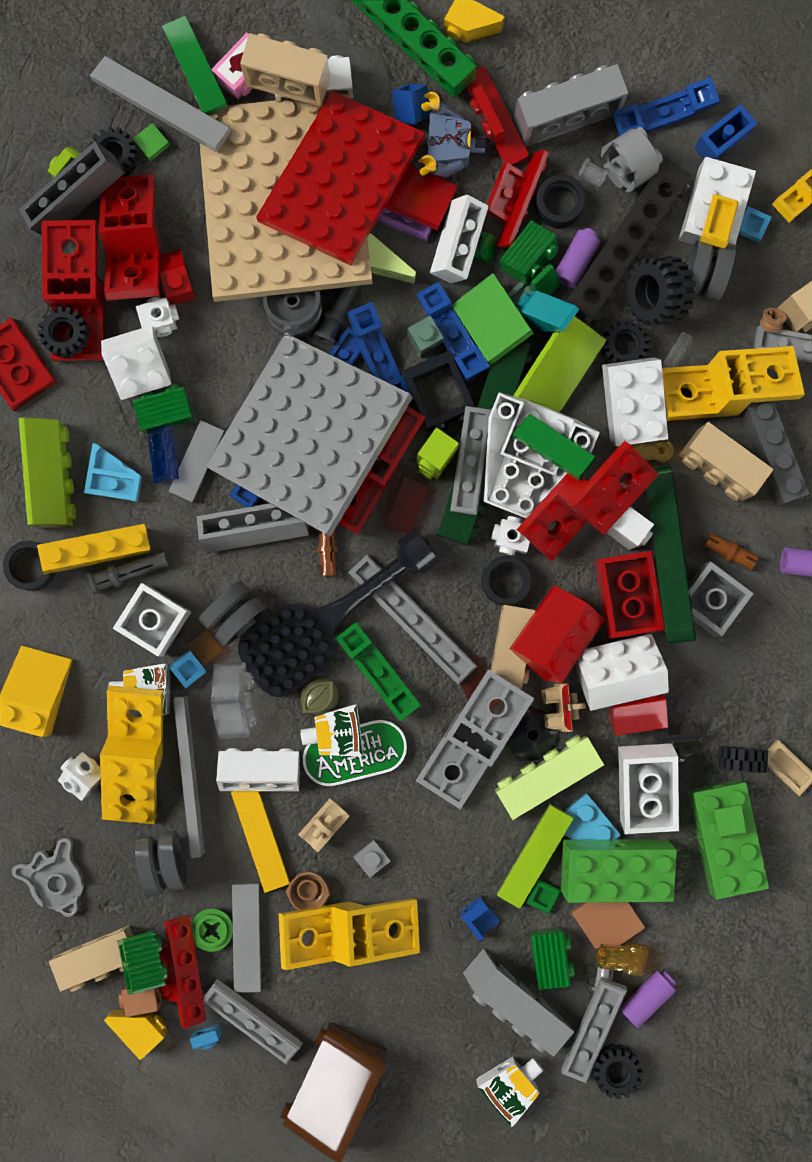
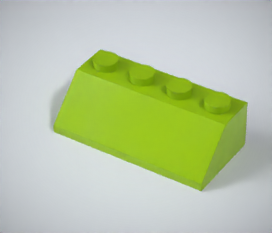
M19 418L27 524L42 530L73 527V520L76 519V509L74 504H71L70 494L74 493V485L68 473V468L72 466L71 455L66 450V442H69L68 428L58 419Z

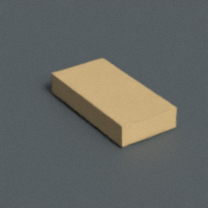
M776 740L768 748V768L796 795L801 796L812 784V771L784 744Z

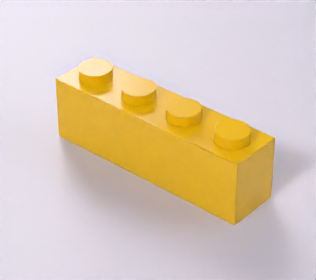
M145 524L37 545L44 575L148 554L150 552Z

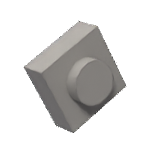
M375 839L353 856L369 878L391 861Z

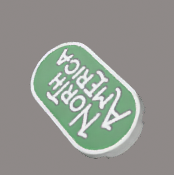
M386 720L360 724L363 756L319 755L318 743L309 744L304 750L303 766L307 775L314 782L323 786H335L390 772L402 763L406 755L407 743L405 735L394 723Z

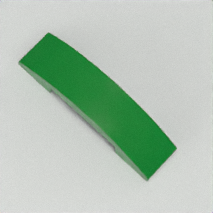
M357 622L335 638L400 722L421 706Z

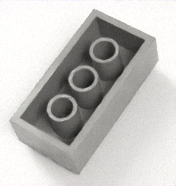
M618 64L610 67L609 65H603L590 74L584 75L580 73L561 84L553 82L543 90L537 92L531 90L523 93L517 99L513 120L525 147L611 118L613 111L622 109L628 91Z

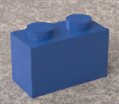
M740 104L702 134L694 149L703 159L709 157L720 160L749 137L758 123Z

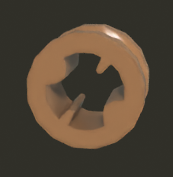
M775 308L765 309L760 320V326L769 332H780L783 329V323L787 319L786 314Z

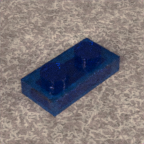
M162 427L147 432L154 483L162 484L179 479L173 427Z

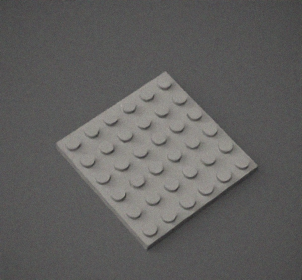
M283 336L206 467L331 537L413 397L410 393L293 336Z

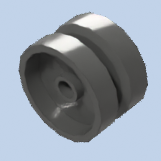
M698 235L687 262L689 265L688 270H692V279L696 283L694 292L697 295L703 287L705 299L718 302L725 292L732 272L736 245L728 243L725 249L716 246L714 250L713 245L700 242L701 236Z
M319 290L262 296L268 322L273 330L281 336L302 338L314 332L321 323L323 308Z
M241 580L221 594L198 619L207 630L214 629L222 624L217 630L215 638L223 647L228 646L246 633L267 609L258 598H253L242 605L250 596L251 590Z
M175 830L161 833L158 842L152 836L136 840V867L142 889L147 897L162 895L166 886L172 892L187 888L188 870L181 839Z

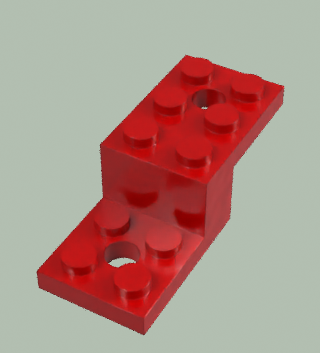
M154 174L119 177L101 193L99 234L106 254L104 294L107 301L160 296L161 240L155 220L156 182ZM132 274H138L135 277H130Z
M95 220L42 221V300L55 311L58 310L57 307H63L64 309L68 307L78 312L90 329L88 331L90 339L86 340L88 346L81 348L83 351L81 354L76 352L74 353L76 357L71 358L67 356V358H62L51 353V360L53 362L104 361L101 341L105 340V284L98 276V225ZM68 242L76 243V250L72 254H65L63 252V248ZM68 323L60 324L55 330V338L60 342L69 341L74 330L72 325Z
M407 407L396 425L395 432L390 435L355 494L356 502L354 505L348 506L338 524L357 535L360 533L398 470V463L423 424L425 416Z
M624 440L588 482L583 478L578 481L567 473L516 530L552 561L587 522L605 535L659 474L631 444ZM627 473L625 481L620 483L621 476ZM553 521H556L555 527L548 531V526Z

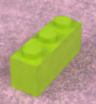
M436 427L417 454L418 472L429 480L432 477L438 480L455 457L459 443Z

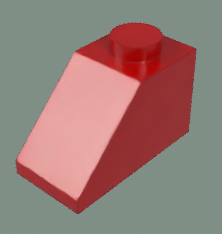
M182 249L162 254L160 256L159 274L170 304L177 305L197 299Z

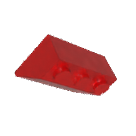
M553 586L509 649L543 680L562 684L605 619L588 603L557 586Z

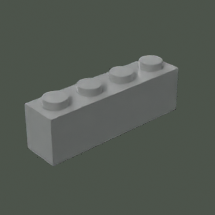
M271 503L197 516L198 537L206 553L309 535L308 524Z

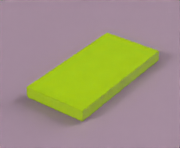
M574 316L564 331H554L513 396L529 400L560 413L605 344L606 339Z

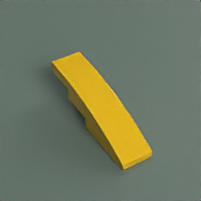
M812 169L772 203L788 223L812 204Z

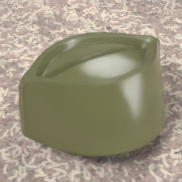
M316 677L304 685L300 694L302 713L318 716L334 711L339 703V692L335 681Z

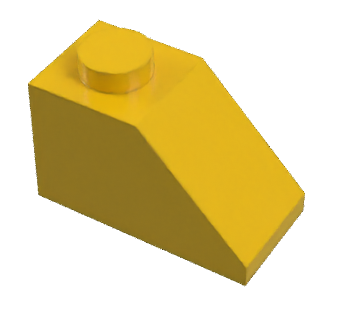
M454 0L444 18L443 31L453 40H461L467 43L500 33L503 29L505 16L474 0Z
M113 1010L104 1020L139 1060L143 1059L160 1043L169 1031L166 1028L165 1020L158 1014L154 1015L153 1012L126 1017L125 1010Z

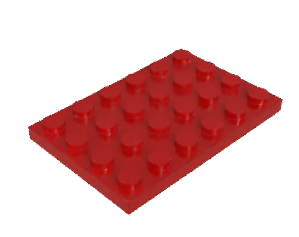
M331 91L256 216L257 222L351 266L425 138L424 132L337 92Z

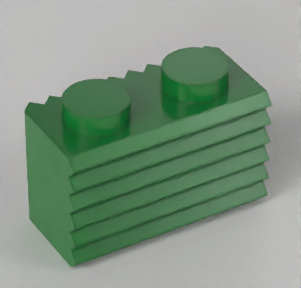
M533 220L530 221L500 259L502 271L523 284L529 285L530 281L542 271V266L545 262L552 260L558 251L556 235Z
M178 384L169 385L163 388L164 392L154 394L152 391L138 395L139 399L132 400L139 428L144 434L195 420L188 394L184 387H179Z
M561 927L530 931L538 989L571 986L570 978L574 977V968L572 961H567L566 951L571 950L569 934H564Z
M154 931L117 940L128 995L165 986L164 979H167V969L159 958L158 952L162 951L159 936H155Z

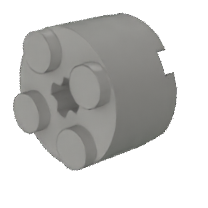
M642 127L629 129L603 146L601 150V157L606 156L607 163L603 165L607 175L619 189L622 187L627 188L625 192L633 191L657 175L659 164L663 161L661 153L656 148H653L648 140L646 131Z

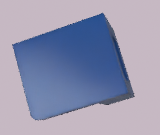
M407 83L391 91L396 120L408 124H417L430 117L431 111H424L421 107L423 103L429 102V99L424 97L428 93V85Z
M481 896L460 911L461 918L480 942L485 939L484 934L499 923V919Z

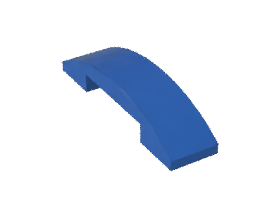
M712 77L687 85L685 90L641 106H637L636 103L613 111L612 117L619 136L629 129H637L638 127H642L647 133L695 116L719 104L720 100Z
M437 282L417 293L416 296L426 316L431 315L444 338L443 346L446 351H451L455 363L464 378L468 381L490 368L478 346H475L452 308V303L441 284Z
M367 303L347 312L369 373L410 393L403 375L400 376L380 328L382 324L373 303Z

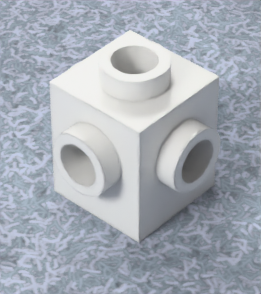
M153 297L148 299L147 303L136 306L141 327L144 328L152 325L157 337L168 336L172 333V330L178 329L176 325V320H179L175 304L171 305L167 298Z
M508 516L507 520H501L500 525L495 524L491 539L496 540L494 547L500 548V553L514 556L515 552L527 553L529 541L516 530L523 523L522 519ZM507 533H513L515 539H509Z
M83 752L75 759L70 757L60 768L63 772L58 781L66 791L73 793L81 801L101 782L100 767L94 759L88 757Z

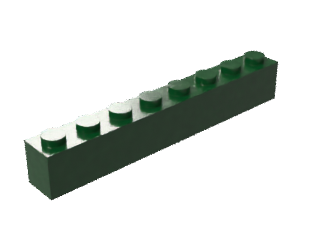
M523 341L491 365L478 408L492 410L499 392L514 395L525 378L521 376L523 367L529 368L533 353L529 352L530 343ZM487 447L477 515L482 516L486 504L482 497L485 490ZM453 483L437 536L467 545L469 540L474 541L478 526L474 525L477 515L450 512Z

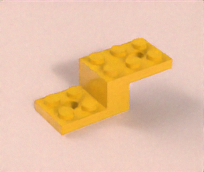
M794 346L719 351L708 365L662 368L667 421L740 415L750 403L801 399L805 395ZM767 369L776 372L778 379L770 378L767 374ZM681 388L690 390L692 397L686 398L683 396Z
M109 685L107 689L108 737L100 753L102 819L155 824L157 819V773L163 758V690ZM129 710H137L142 716L134 717L129 713ZM123 795H132L135 800H127Z
M409 898L367 906L354 902H344L279 913L281 968L284 970L332 961L351 967L420 953L417 899ZM393 923H396L397 932L391 937L389 935V928ZM310 930L311 940L308 944L304 945L302 936L306 931Z

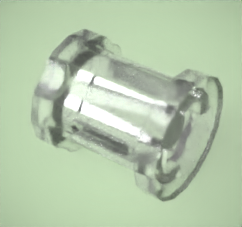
M586 158L576 179H583L589 182L599 191L610 170L608 168L602 169L591 163V159Z

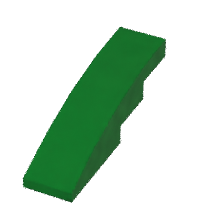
M186 16L163 25L164 33L201 111L210 115L228 107Z

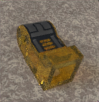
M666 439L631 444L647 462L655 465L665 463L674 453L673 445Z

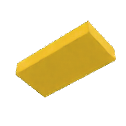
M713 194L700 242L723 249L726 248L739 201Z

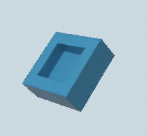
M748 206L744 212L739 234L759 243L772 217Z
M190 650L168 666L185 688L206 673V670Z
M217 1023L194 1031L190 1037L192 1048L201 1047L202 1050L217 1045V1041H219L222 1035L220 1024Z

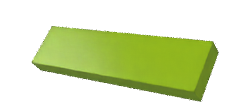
M551 803L549 804L498 890L497 896L519 909L522 907L573 821V816Z

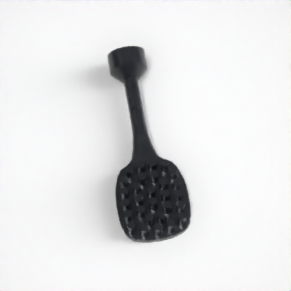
M414 528L398 540L397 558L342 598L319 608L309 607L303 603L286 605L269 613L255 623L243 635L238 644V654L241 662L255 683L267 694L274 697H283L297 691L315 678L330 662L336 649L334 641L335 632L357 607L406 570L411 573L425 574L437 565L440 560L418 530Z

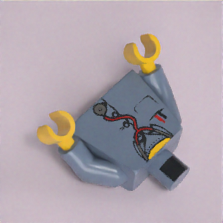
M429 92L424 97L429 99L430 103L425 102L421 105L424 111L433 109V113H430L428 155L418 160L419 163H423L426 166L419 171L421 175H426L430 172L433 175L449 178L468 166L470 153H485L486 137L471 136V122L441 102L437 93Z

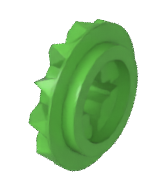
M207 908L194 917L191 923L194 943L204 951L214 952L221 950L230 942L233 935V923L228 914L222 912L219 908ZM220 922L216 930L218 935L212 933L204 937L208 929L206 923L214 925Z

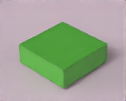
M153 123L133 138L135 144L149 161H152L170 146L169 142Z
M738 804L713 809L717 836L722 837L746 833L742 805Z

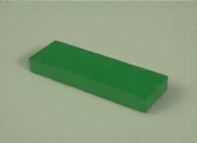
M531 414L525 418L513 433L515 439L578 481L595 462L594 455Z

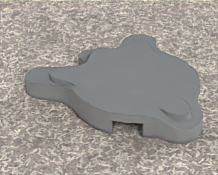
M68 837L58 841L53 856H49L46 851L40 850L35 854L31 863L15 865L12 869V875L28 885L32 897L41 907L54 909V911L60 912L66 917H72L79 911V900L84 890L85 882L80 867L73 859V841Z

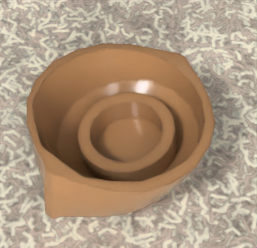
M311 872L297 875L286 889L290 903L297 910L323 906L331 893L322 877Z

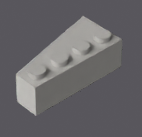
M485 949L478 954L463 972L474 991L473 998L484 1007L486 1004L492 1007L493 1014L502 1022H505L507 1019L512 1023V1029L519 1036L524 1038L527 1035L532 1039L531 1044L541 1053L546 1050L554 1057L574 1033L569 1023L541 998L536 1000V995L523 982L517 985V980L509 973L508 969L502 964L497 967L491 955Z

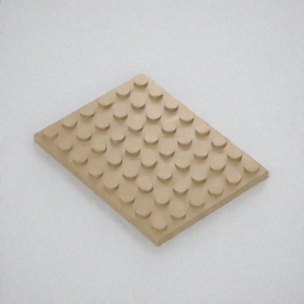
M348 92L339 93L351 99V94H348ZM328 96L324 97L323 104L325 103ZM283 99L280 102L274 100L229 105L222 110L208 115L228 126L231 130V134L217 152L200 144L214 302L373 284L367 239L350 266L257 222L256 216L322 107L294 99Z

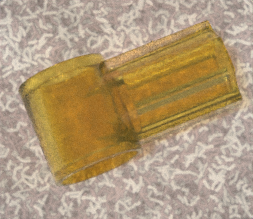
M626 943L625 946L601 944L599 948H596L595 959L597 966L601 969L618 970L634 976H645L649 948L634 943Z

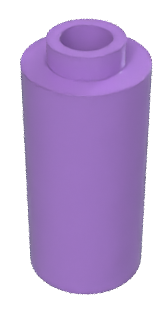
M589 228L577 231L555 270L560 284L571 289L576 288L601 243L595 231Z
M785 547L780 561L781 573L812 577V550Z
M657 970L620 1006V1010L639 1028L676 992L673 987L676 982L666 971L661 974Z

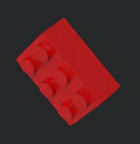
M652 551L602 558L594 561L607 639L665 630Z

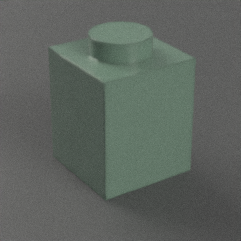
M431 315L408 328V337L420 358L443 345L444 338Z

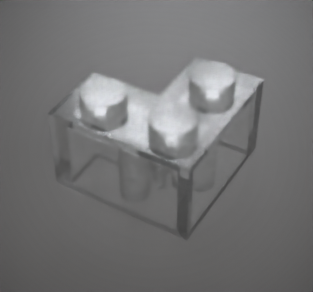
M244 662L214 664L211 706L218 739L250 737L251 726L256 724L255 711L250 710L252 708V694L249 692V689H253V676L247 672V666Z

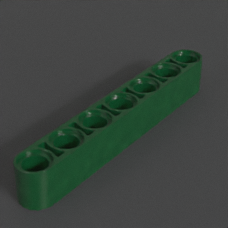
M672 466L655 468L654 470L659 475L647 487L651 522L654 524L652 532L668 644L696 641Z

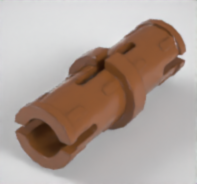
M335 530L331 537L319 531L317 553H320V576H337L336 552H338V547L335 546Z
M712 532L707 536V542L703 544L704 548L724 556V560H732L748 568V570H752L756 564L754 560H758V555L739 547L737 542H729Z

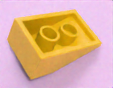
M21 646L0 693V726L40 737L50 736L73 659Z

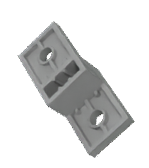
M488 669L461 713H458L416 781L461 810L488 766L492 767L534 698ZM494 699H501L504 703V710L500 714L490 712L489 704ZM449 765H456L460 770L459 776L454 780H450L445 776V769Z

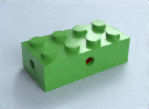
M737 779L687 790L709 894L717 900L769 889L746 782ZM738 804L742 805L746 833L722 837L717 836L713 809Z
M668 839L563 840L561 892L568 903L674 902L677 850Z

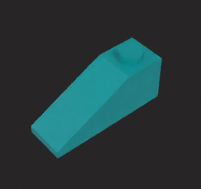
M539 291L524 293L516 304L528 325L537 332L564 331L579 310L573 304Z

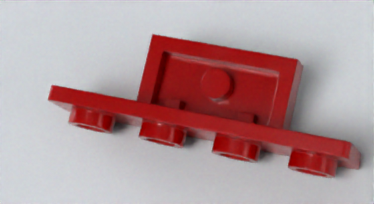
M485 66L477 68L476 78L466 87L471 98L470 105L475 115L479 114L483 121L481 124L487 138L491 137L503 163L508 162L513 166L527 159L529 153Z
M545 149L532 153L525 172H522L508 162L501 166L486 204L488 205L487 214L504 223L496 243V247L499 249L510 247L519 236L518 230L521 222L528 214V204L537 191V182L540 174L543 173L547 166L546 159L549 152Z
M182 915L164 922L167 944H161L162 951L158 953L161 963H164L166 966L167 979H164L165 986L159 987V991L163 1000L177 1002L181 1027L187 1029L205 1022L207 1018L190 916Z

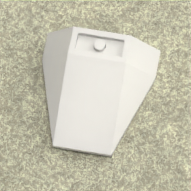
M499 392L488 421L484 502L527 518L567 473L513 437V433L529 414L533 415L589 453L592 452L600 432L572 417L547 407Z

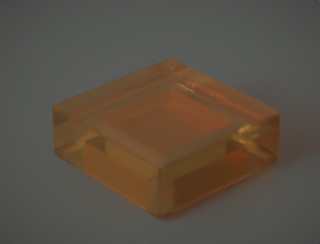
M209 630L203 632L187 645V648L203 667L224 651Z

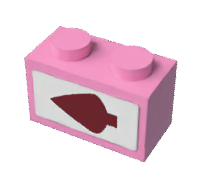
M247 32L212 68L217 83L237 101L242 96L248 95L253 89L246 86L240 65L249 36Z

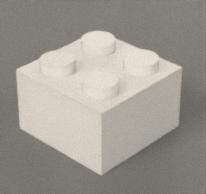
M152 325L101 341L103 359L121 400L171 385L170 370Z
M141 583L113 629L156 656L161 657L168 651L191 611L151 586Z

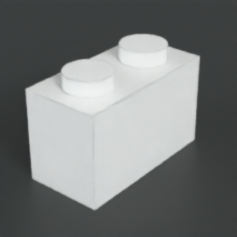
M629 507L608 530L607 534L630 550L635 547L639 548L641 545L644 546L653 534L650 529L654 524Z

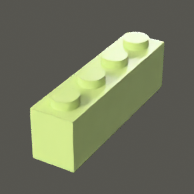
M579 735L572 737L565 742L567 745L560 751H557L555 748L543 755L544 760L535 765L534 762H531L520 769V775L512 778L510 775L497 783L499 787L495 791L512 820L604 766L588 737L583 736L580 738Z

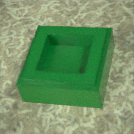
M538 878L525 903L550 915L561 890Z

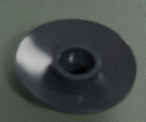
M538 708L527 709L507 741L509 748L515 755L525 760H539L543 758L544 754L554 749L558 739V729L545 728L544 714H548L547 712ZM530 730L537 731V737L533 740L528 738Z

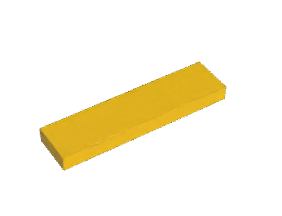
M231 791L264 892L266 893L289 885L291 882L260 791Z

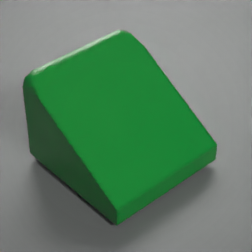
M480 233L473 260L491 264L498 241L491 233Z
M551 264L547 265L532 280L529 287L530 291H539L551 295L560 286V281Z

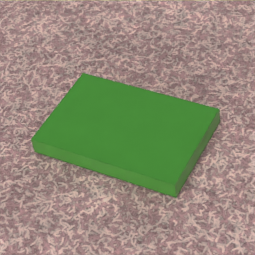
M494 273L452 304L455 312L490 365L534 334Z

